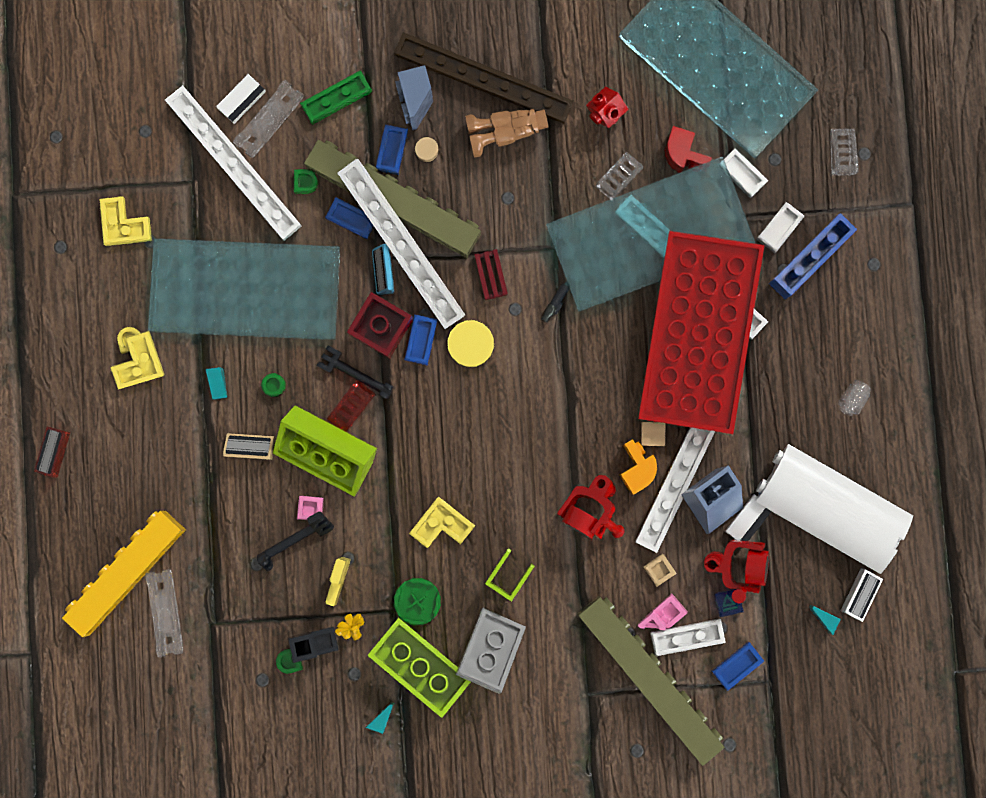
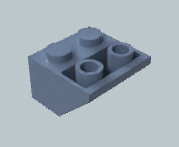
M425 65L398 72L399 81H395L400 102L405 101L401 106L406 124L411 123L412 130H416L433 103L431 85Z
M729 465L715 469L681 494L706 534L711 533L743 508L742 485Z

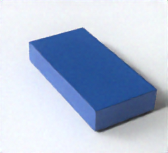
M385 124L376 168L379 172L399 175L408 129Z
M337 197L334 199L325 217L327 220L365 239H368L374 227L363 210Z
M414 315L405 361L428 365L437 319Z
M747 642L714 668L712 673L728 691L761 665L764 660L751 643Z

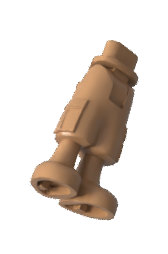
M534 109L530 111L491 113V118L488 119L476 118L472 114L465 116L474 158L480 157L483 153V148L488 144L496 142L501 147L512 144L515 140L533 135L534 130L536 133H539L540 129L549 128L545 110L534 112ZM484 129H494V132L477 134L479 131Z

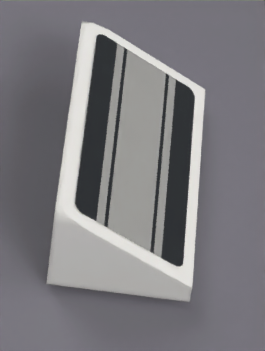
M860 569L841 611L863 622L883 579L866 569Z

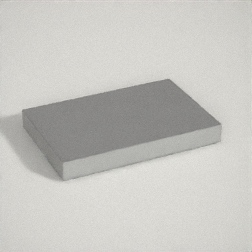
M482 608L456 675L500 694L526 627Z

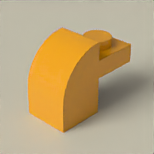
M632 439L625 443L623 447L633 461L634 466L619 476L630 494L634 495L646 488L654 480L657 472V462L654 455L645 459L643 457L645 450L639 442L635 443Z

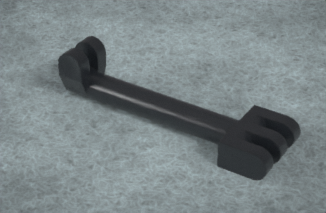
M327 345L326 350L333 353L332 357L323 353L321 358L328 361L327 366L319 361L316 366L330 374L336 368L378 391L380 396L386 399L391 396L394 389L392 385L386 382L382 384L339 360L342 353Z
M320 511L307 518L308 526L258 554V564L266 571H270L273 568L271 559L273 556L315 532L322 537L332 531L334 525Z

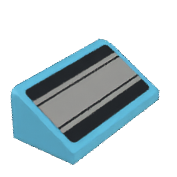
M382 244L372 250L376 293L378 295L392 294L394 292L390 249L387 244Z

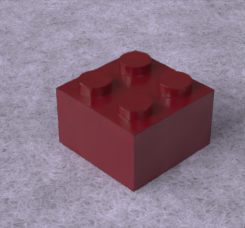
M371 292L347 333L349 336L390 359L411 325L413 317Z

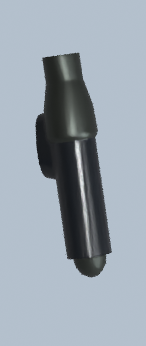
M568 282L561 284L553 299L547 305L541 318L542 321L547 323L553 315L558 313L563 305L561 301L570 289Z

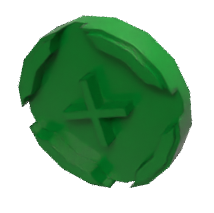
M412 578L405 581L397 589L394 596V608L398 616L404 622L411 625H424L432 621L441 607V595L438 588L431 581L424 578Z

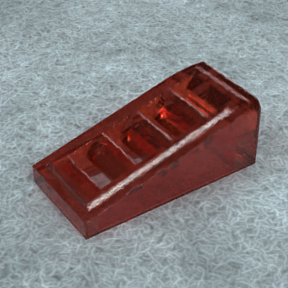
M356 381L327 419L339 429L347 432L376 394L360 381ZM357 390V391H358L361 395H363L366 399L363 400L360 396H358V395L355 393V391ZM350 397L360 405L359 408L349 401ZM345 405L353 411V416L342 407ZM339 412L349 421L345 423L337 416V413Z

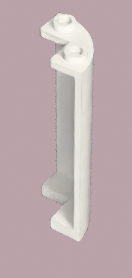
M789 444L783 451L779 450L772 461L775 463L771 475L767 480L762 479L756 489L759 493L756 502L881 574L898 550L896 548L900 540H904L911 525L913 515Z

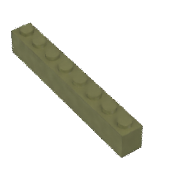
M318 140L304 163L306 168L351 193L338 175V172L358 158L349 152L343 154L338 151V147L330 141L326 140L324 143ZM369 163L363 165L402 223L466 259L469 257L481 236V230L478 229L479 226L468 219L466 222L459 219V215L449 208L446 210L441 209L435 200L429 197L424 199L418 196V191L410 186L404 188L397 184L398 180L388 174L384 177L377 173L378 169Z
M600 596L596 597L577 613L578 616L700 764L704 766L725 748L720 742L724 738L715 728L711 730L705 724L708 719L700 709L693 710L689 705L692 702L691 698L684 690L679 693L674 687L677 683L668 671L664 674L660 670L661 662L653 653L648 655L643 648L646 644L637 634L634 637L628 631L631 626L623 616L617 618L612 612L615 607L606 597L602 600Z

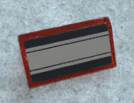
M47 426L34 472L58 478L71 432Z

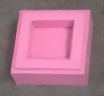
M299 496L297 519L307 520L311 515L319 511L322 512L324 498Z

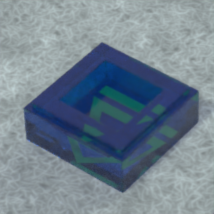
M737 589L714 593L719 617L744 612L742 603H735L732 599V593Z

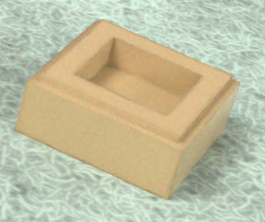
M641 422V445L665 446V423Z
M664 554L659 555L643 566L656 587L677 574Z

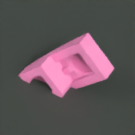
M670 594L640 621L638 626L644 629L646 627L666 630V628L672 627L684 617L688 611L673 594Z

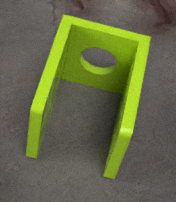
M507 548L485 584L512 602L535 566L530 563L511 594L507 593L491 582L511 552V549Z

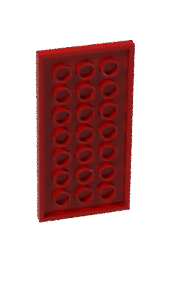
M669 231L638 419L728 434L734 433L765 245Z

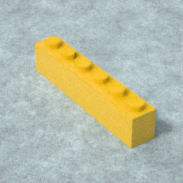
M155 511L147 519L148 525L143 530H137L131 536L130 540L132 542L127 548L122 547L114 555L116 560L110 566L107 564L99 571V578L94 584L90 582L82 590L83 596L78 601H72L66 607L65 611L67 613L62 619L81 637L92 634L186 531L167 511H159V513Z

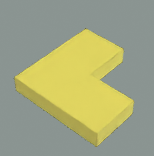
M124 197L100 199L103 243L105 246L152 241L149 217L127 219Z
M150 331L126 337L125 340L133 360L110 367L118 390L164 376Z
M438 496L409 534L426 548L431 545L442 530L461 544L475 525Z
M345 557L336 559L329 580L331 585L325 601L326 604L331 606L337 605L351 559Z

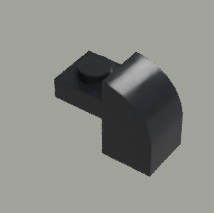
M333 626L287 638L293 663L339 650Z

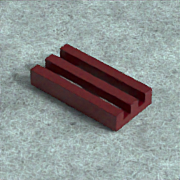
M497 249L490 252L486 251L482 254H474L485 300L508 295ZM493 256L502 289L501 292L497 291L490 257ZM485 258L493 291L492 294H488L480 259Z

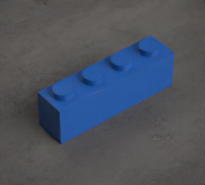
M840 213L769 285L786 300L857 229Z

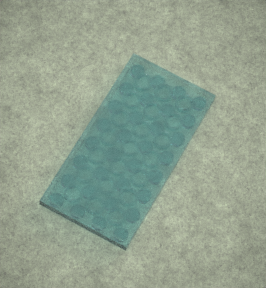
M650 0L619 34V38L754 159L758 157L818 91L812 83L718 0Z
M723 157L546 224L578 312L660 282L669 231L756 244Z
M154 239L148 331L336 340L340 247Z

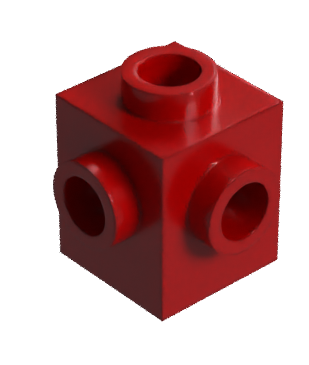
M606 86L594 95L592 100L586 105L591 113L589 115L591 120L596 125L602 124L607 128L615 124L629 110L620 94Z

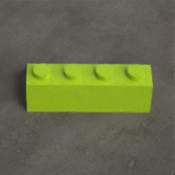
M294 406L281 420L273 454L355 497L372 466L377 448Z

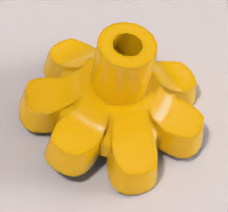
M348 614L345 616L346 622H340L335 633L344 639L352 637L353 640H358L361 637L359 628L364 625V619L361 614H356L354 618L352 614Z

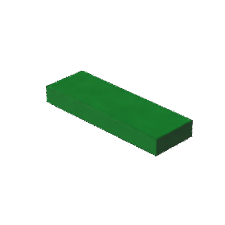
M360 70L300 104L313 125L372 93V89Z

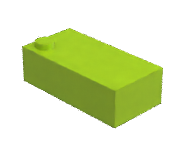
M400 618L394 622L367 655L441 718L471 683V681L457 676L458 667Z

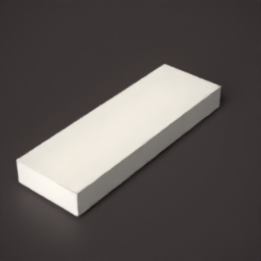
M721 619L650 632L655 656L726 643Z

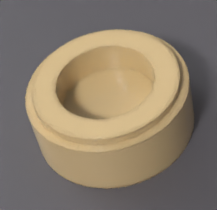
M429 137L421 138L415 146L417 157L424 162L433 161L439 152L436 141Z

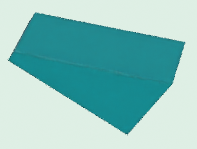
M221 367L206 369L212 399L227 398L224 369Z
M810 605L809 608L827 632L834 635L841 619Z
M391 702L366 728L383 734L394 703Z

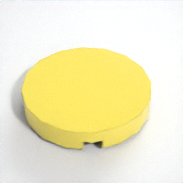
M475 320L457 324L451 330L448 337V350L451 357L458 364L466 367H477L485 363L491 357L494 349V339L491 331L483 323Z

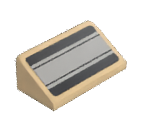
M227 433L223 456L273 460L274 436Z

